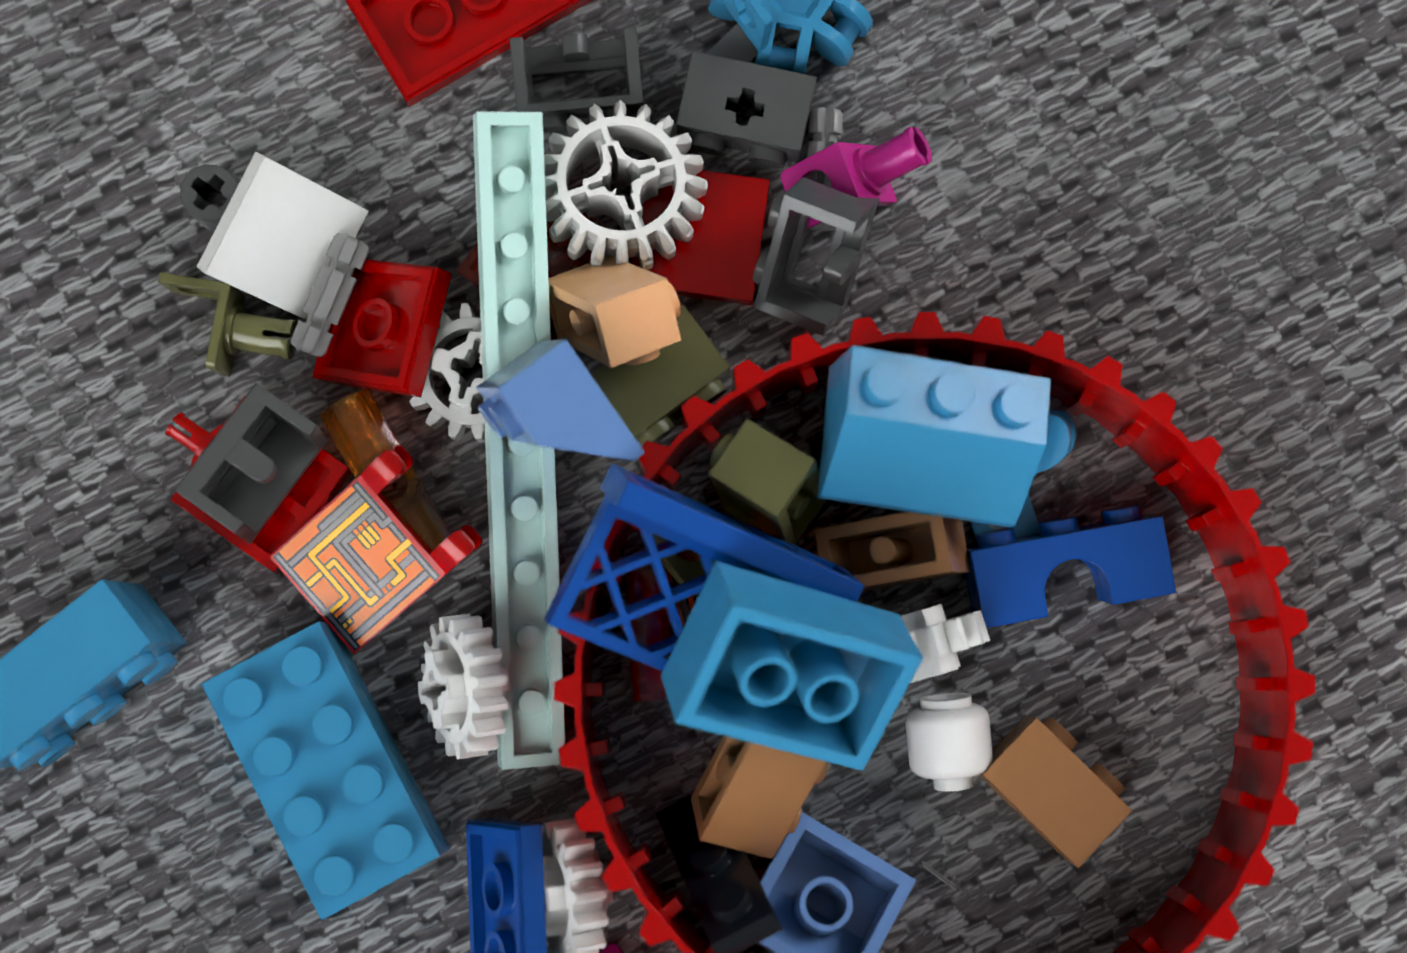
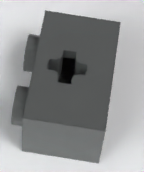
M692 50L676 122L677 134L689 133V136L692 138L690 149L704 154L719 156L723 155L724 148L749 152L748 160L764 167L781 169L785 167L786 161L799 163L817 77ZM742 103L754 105L753 112L755 116L750 117L747 126L736 124L735 112L740 111Z

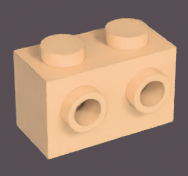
M609 255L605 257L601 266H591L590 262L548 278L549 307L558 340L566 339L572 348L610 368L623 363L626 365H637L649 362L660 355L661 348L681 341L676 319L681 313L680 302L675 289L665 277L628 262L616 264V257Z

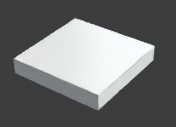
M255 151L196 268L209 276L306 319L308 313L302 310L321 265L328 266L331 257L326 256L333 236L337 233H342L355 238L369 211Z

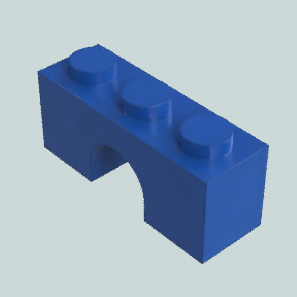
M1129 505L1101 511L1103 522L1079 526L1077 516L1039 522L1040 534L1016 538L1014 528L997 529L975 534L977 545L967 547L971 572L965 573L971 612L981 610L986 628L1049 617L1045 598L1047 579L1055 567L1071 559H1078L1088 567L1094 580L1099 601L1115 605L1176 593L1163 516L1142 515L1140 505Z

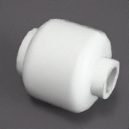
M940 693L921 697L920 707L910 711L907 715L906 734L911 771L922 778L933 780L934 789L938 791H960L972 788V777L982 774L993 761L988 711L983 706L972 703L971 694Z

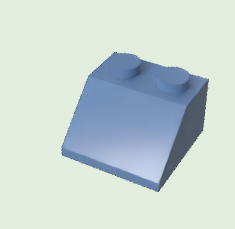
M566 339L539 341L476 387L485 399L478 406V409L491 429L501 439L507 435L512 441L635 461L645 453Z
M801 812L796 830L793 834L788 833L785 836L774 858L770 859L759 879L783 930L757 944L771 953H878L916 879Z

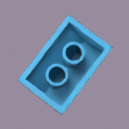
M851 346L829 367L817 498L1005 527L1015 526L1046 447L1050 378Z

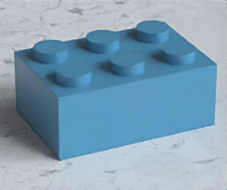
M715 561L661 674V679L675 723L863 771L923 657L899 614Z
M101 579L0 658V769L15 767L17 771H21L37 762L41 767L55 762L75 745V742L70 737L73 733L89 721L93 726L107 721L126 705L127 702L122 697L125 692L139 681H142L145 686L156 682L177 665L178 661L173 655L188 643L142 584Z

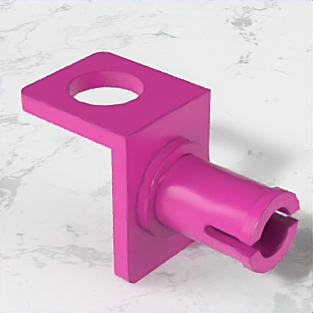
M911 126L905 129L903 133L876 147L874 145L836 142L784 170L780 178L787 192L802 177L807 178L812 172L820 170L828 176L833 189L859 198H879L877 206H889L897 202L891 181L922 165L926 166L931 163L932 153L923 133L917 127L912 128ZM810 217L807 229H811L822 222Z

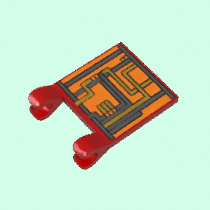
M401 445L380 454L361 475L270 556L271 560L353 654L360 651L445 575L482 545L483 542L478 532L471 525L466 524L459 530L454 531L432 551L387 500L382 492L414 466L415 461L413 457Z

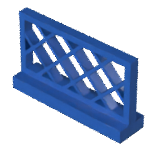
M612 463L600 487L605 496L544 619L550 626L663 671L670 657L669 653L673 651L683 630L675 602L701 592L713 567L711 559L855 602L859 599L865 585L839 564ZM616 518L639 527L646 550L610 563L603 544ZM652 533L668 541L655 545ZM687 548L697 552L705 575L670 588L660 559ZM596 558H598L600 568L590 571ZM651 563L660 593L624 606L615 577ZM604 581L606 582L615 611L590 621L569 614L581 590ZM665 607L674 635L649 646L637 642L630 620ZM621 625L624 636L608 629Z

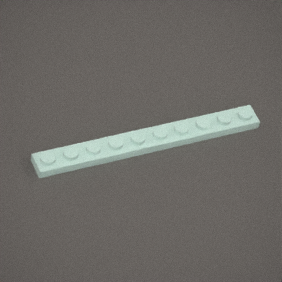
M476 112L473 115L483 382L539 341L551 340L543 112ZM484 419L494 649L501 648L502 656L499 663L502 668H508L510 677V691H506L504 696L509 703V710H502L506 730L505 734L497 735L499 745L497 748L498 766L502 770L561 765L558 749L565 745L564 704L554 700V682L563 678L561 635L558 633L559 629L548 625L544 619L560 587L555 448L512 441L507 435L501 439Z

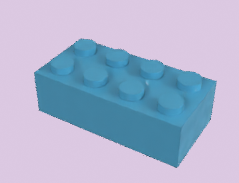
M318 621L201 684L321 921L440 857L450 849L348 649L326 622Z

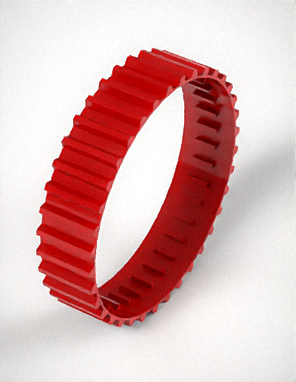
M918 312L907 332H893L883 335L873 319L865 317L853 320L844 342H838L822 348L808 332L793 337L784 363H780L766 372L749 359L733 367L731 392L722 397L716 404L713 405L695 395L681 406L684 431L675 437L669 447L648 440L641 448L645 453L638 458L644 478L660 485L665 483L674 491L682 481L681 474L675 469L684 458L702 443L710 451L715 449L721 441V435L717 430L724 424L747 410L750 411L754 419L766 413V399L796 386L800 387L802 395L815 391L819 382L818 378L829 375V367L851 346L1050 378V395L1068 405L1065 411L1076 417L1084 413L1096 420L1114 435L1112 441L1120 448L1128 446L1137 453L1155 473L1152 476L1155 482L1160 487L1165 485L1176 497L1189 518L1185 520L1192 532L1197 531L1204 542L1214 566L1211 571L1215 581H1220L1227 598L1231 621L1228 624L1230 634L1235 636L1239 659V677H1236V690H1240V717L1238 732H1234L1232 744L1236 745L1233 767L1227 786H1223L1219 799L1222 801L1215 823L1207 838L1201 839L1196 848L1199 853L1178 886L1172 885L1165 894L1168 897L1155 915L1141 928L1135 926L1126 934L1128 939L1113 953H1192L1201 945L1207 935L1229 942L1239 931L1240 926L1229 907L1240 895L1244 884L1268 886L1276 871L1261 853L1268 842L1272 826L1296 824L1300 808L1283 792L1288 779L1289 765L1311 760L1313 742L1294 731L1296 720L1295 702L1315 694L1316 683L1314 675L1294 668V652L1291 638L1308 628L1309 625L1304 609L1285 606L1282 602L1280 588L1275 577L1291 563L1285 547L1261 545L1258 534L1249 521L1261 505V500L1253 488L1234 491L1229 489L1223 477L1214 469L1224 448L1213 436L1190 442L1181 430L1171 424L1176 406L1174 399L1162 391L1145 401L1141 400L1135 393L1121 386L1123 364L1109 356L1105 357L1091 369L1077 361L1065 358L1064 338L1057 333L1047 330L1030 346L1022 342L1006 340L1000 318L983 316L970 333L944 332L936 312ZM616 518L604 544L610 563L617 561L620 551L632 530L641 535L639 527ZM596 558L590 571L600 568L598 558ZM625 573L615 577L617 585L622 586L626 576ZM604 581L589 587L584 599L583 611L571 614L586 621L598 618L607 590L606 582ZM559 629L558 633L577 645L574 656V674L554 682V700L575 708L574 722L577 733L576 738L558 749L560 763L563 767L581 770L584 773L585 785L590 797L575 812L574 816L580 831L603 832L606 844L612 852V856L601 877L609 891L633 889L637 899L645 907L638 933L649 946L672 939L682 953H715L709 939L681 914L680 911L684 908L685 898L677 889L669 896H666L650 877L644 866L645 863L650 861L652 855L647 844L643 843L634 849L621 826L617 811L623 810L627 802L623 791L610 796L602 774L599 755L608 754L611 751L609 737L596 739L592 719V696L605 695V682H592V656L595 643Z

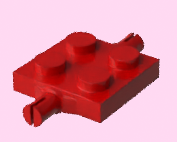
M181 412L172 421L191 433V437L171 424L167 426L165 434L195 453L191 468L225 423L209 433ZM322 449L251 545L177 492L174 493L170 500L266 568L280 574L281 570L271 560L270 556L332 501L353 469Z

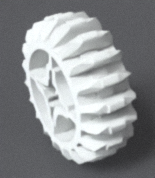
M619 100L614 106V116L604 117L602 109L594 103L589 108V124L586 125L579 118L571 115L566 121L570 137L554 132L549 137V148L554 154H544L546 221H555L549 229V236L554 243L571 238L567 252L572 260L581 257L588 249L592 251L591 266H601L605 257L611 255L616 257V264H623L628 262L629 258L637 257L641 268L645 270L652 269V250L655 249L662 257L670 260L676 253V246L672 238L682 242H689L693 237L694 229L688 221L701 220L705 207L697 199L706 195L708 185L707 180L696 175L702 171L704 161L699 154H687L692 144V138L689 136V133L679 134L670 138L674 125V120L671 119L670 115L660 119L654 125L650 123L651 108L647 104L641 106L637 117L626 116L627 108L625 103ZM621 147L639 150L652 158L646 160L633 159L625 154ZM598 152L600 170L595 175L583 179V186L568 191L569 182L577 167L586 158ZM612 168L617 180L626 181L625 188L630 183L632 184L630 209L625 196L616 195V188L611 192ZM672 185L674 195L666 210L653 222L644 225L642 204L650 198L658 196L659 189ZM586 212L588 217L596 215L610 216L618 222L622 230H612L596 225L581 213Z

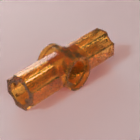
M369 388L347 395L331 404L328 409L319 414L355 479L384 451L401 445ZM413 466L405 473L407 489L404 495L399 500L391 502V504L433 551L451 535V532L426 490L421 474Z

